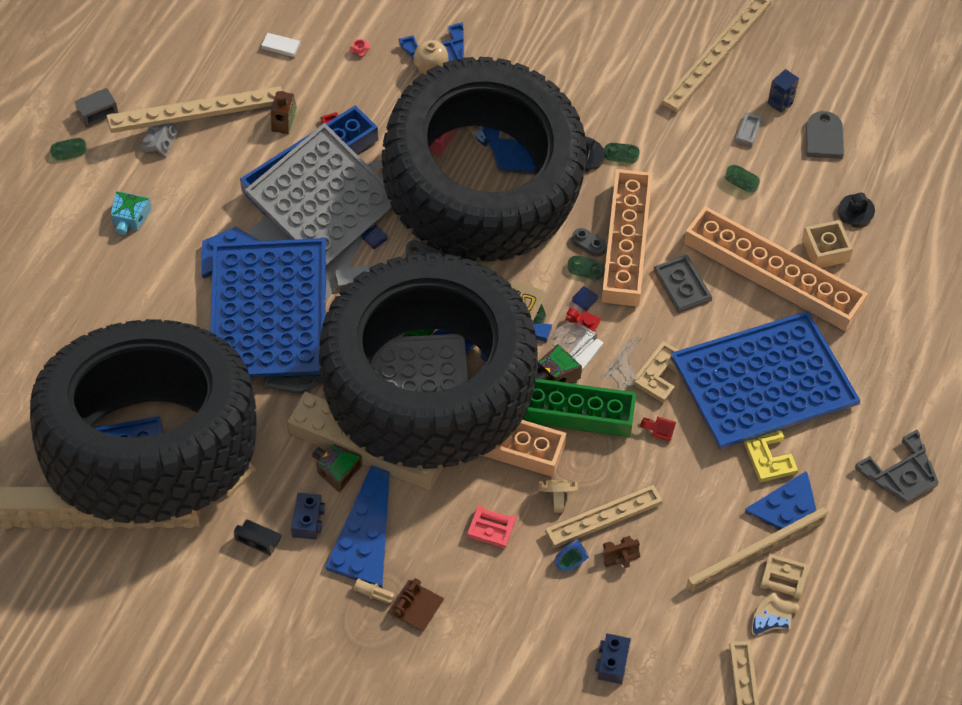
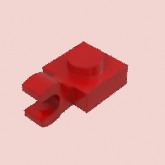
M569 308L566 320L575 323V329L593 336L600 324L601 318L586 311H583L581 315L576 309Z
M643 417L640 427L652 430V437L671 442L676 422L662 417H657L655 422L652 419Z

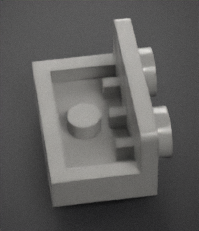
M173 123L149 127L140 149L143 153L158 151L163 157H166L178 133V128Z

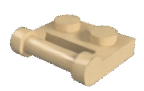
M769 553L760 588L764 590L768 588L794 596L795 599L800 600L809 565ZM769 577L795 583L797 588L770 581Z

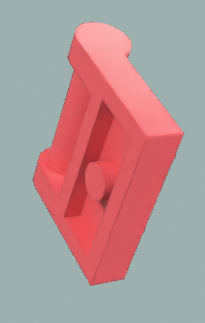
M478 505L467 537L506 549L517 517L513 515L509 517L486 510L483 506ZM481 517L505 523L507 526L481 519Z

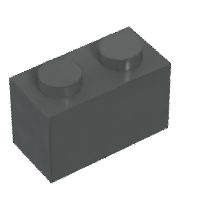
M108 88L74 101L77 113L85 127L106 119L107 115L118 113L116 101Z

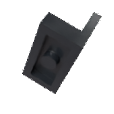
M248 519L245 520L242 526L237 525L233 531L236 541L270 556L281 539L280 533Z

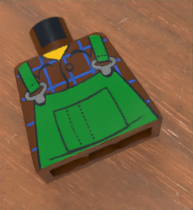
M284 91L276 92L271 107L272 132L290 133L297 109L294 94Z
M557 344L538 361L536 379L572 383L581 378L582 366Z
M336 444L331 445L327 451L317 447L312 454V457L318 460L316 464L318 474L338 492H341L362 467L361 455Z

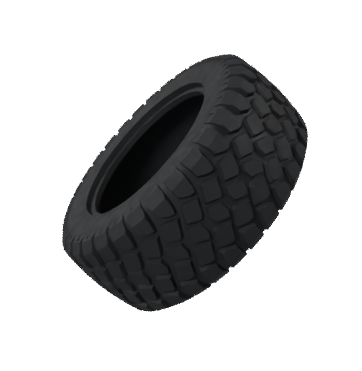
M474 57L461 58L460 62L454 59L444 62L443 67L437 65L427 70L426 74H421L414 79L412 85H408L402 92L401 98H398L386 126L388 131L384 134L383 147L385 149L382 150L384 188L387 198L392 200L390 202L392 209L396 215H401L400 221L407 229L412 228V234L421 241L427 240V245L436 250L442 248L445 254L453 256L459 254L462 255V259L476 261L477 258H480L481 261H495L496 257L500 260L510 259L515 254L520 256L528 253L532 248L536 249L544 244L547 239H550L559 230L560 226L563 225L577 200L583 183L587 154L583 124L580 122V117L575 107L572 106L568 97L563 92H560L559 87L551 80L545 81V76L537 71H529L527 66L519 63L513 65L510 60L501 58L495 61L492 57H479L478 60H475ZM467 126L489 127L502 131L521 143L531 155L537 169V174L529 182L509 191L492 193L466 188L447 177L436 165L429 147L440 136L454 129Z
M419 253L406 255L404 259L400 256L389 259L387 264L378 263L370 267L369 272L363 271L353 278L354 283L346 284L340 291V296H336L331 303L323 321L319 342V366L322 367L319 370L321 384L324 385L325 399L334 420L338 421L337 424L345 435H351L350 440L360 448L366 447L365 452L374 457L383 456V461L395 465L398 462H402L404 467L417 468L418 465H422L423 469H438V465L446 468L458 465L459 461L467 463L478 459V454L485 455L496 448V445H501L510 437L511 432L516 430L523 419L522 417L525 416L533 396L537 377L538 350L531 314L516 289L512 288L508 281L502 276H497V273L488 267H480L479 263L469 259L462 261L459 256L447 254L445 257H441L440 253H426L425 256H421ZM420 329H440L459 334L473 342L487 358V362L482 369L471 379L451 389L436 392H417L400 388L382 378L370 365L374 355L388 341L406 332Z
M146 319L145 321H126L124 324L120 322L108 325L104 329L98 328L88 332V335L76 338L70 342L71 344L65 345L57 351L56 355L47 361L44 369L40 370L35 379L30 399V421L34 449L40 463V468L52 490L67 504L75 506L76 510L87 515L93 514L96 518L103 520L113 519L114 522L120 523L134 521L137 524L150 523V520L161 522L171 520L173 516L179 518L191 514L192 510L198 511L210 505L211 502L217 501L225 495L227 490L232 489L240 480V477L244 475L252 459L256 442L257 414L255 411L254 391L248 369L241 356L228 342L206 329H200L198 326L171 320ZM141 402H171L183 405L196 412L191 419L181 426L168 432L147 437H118L93 428L101 418L110 412Z

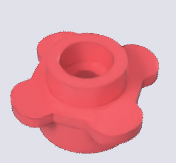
M356 39L353 42V46L350 47V52L362 57L370 49V45L363 39Z

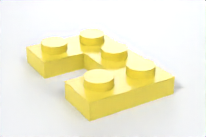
M782 430L744 441L760 483L795 475L798 472L792 454L773 458L769 450L768 444L784 440Z

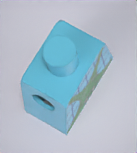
M116 191L111 218L113 225L117 226L115 231L118 234L126 235L128 229L139 230L152 209L150 198Z

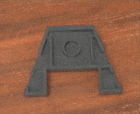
M918 430L911 432L902 439L904 445L912 453L911 456L884 471L880 469L871 456L856 463L854 467L905 504L933 489L939 483L931 461L928 460L926 455V448L920 440Z

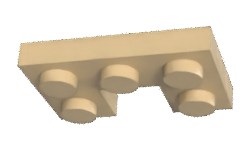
M663 341L632 379L631 384L664 404L674 391L675 386L660 377L667 368L679 374L670 357L672 352L679 350Z

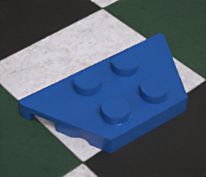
M238 227L203 240L201 258L202 278L204 279L212 275L213 244L254 242L259 240Z
M805 471L745 509V513L749 516L752 514L760 518L761 522L781 530L815 512L816 505L808 473Z

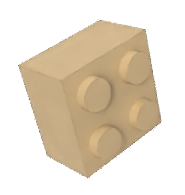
M840 220L808 226L804 229L802 242L812 264L824 268L850 261L853 248Z

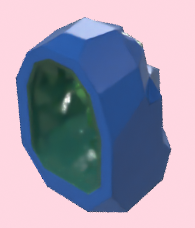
M576 538L561 549L555 556L554 563L558 569L568 571L586 561L589 555L581 542Z

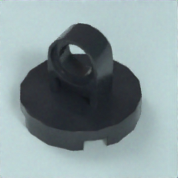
M588 136L585 137L587 150L585 172L589 171V169H598L603 164L605 158L602 145Z
M862 192L845 196L840 201L838 207V216L841 221L852 224L854 228L869 225L875 214L874 204Z

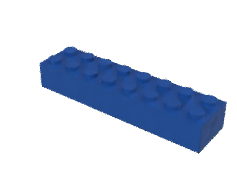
M356 105L326 123L356 154L378 141V127ZM309 135L240 178L242 193L263 214L265 212L245 193V189Z

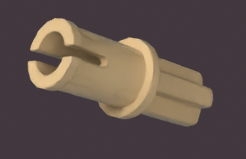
M357 579L354 585L355 592L369 596L371 600L375 598L391 604L394 600L395 594L378 587V584L373 585Z

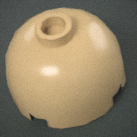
M436 40L423 41L417 46L414 53V65L422 74H426L427 70L437 65L443 67V63L449 61L446 47Z

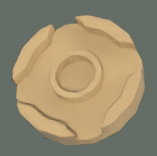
M546 480V485L539 481L538 490L553 492V512L564 513V492L578 490V481L573 480L572 484H570L568 480Z

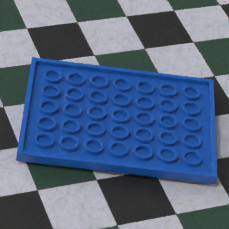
M326 238L213 244L210 332L224 339L238 352L248 369L250 378L319 375V369L322 367L319 366V342L323 321L326 316Z
M809 311L675 351L670 356L719 449L859 405L861 401Z

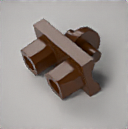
M630 536L622 538L621 544L614 545L611 541L604 543L603 555L605 566L609 567L622 563L624 568H629L630 561L640 558V543L638 539L633 540Z

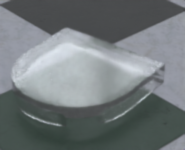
M568 323L554 331L551 343L553 347L559 344L575 359L598 337L595 332L581 324Z

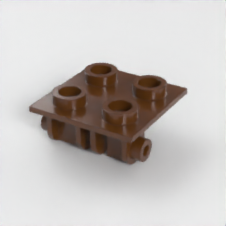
M414 578V580H408L388 613L424 632L444 598L420 586L421 581Z

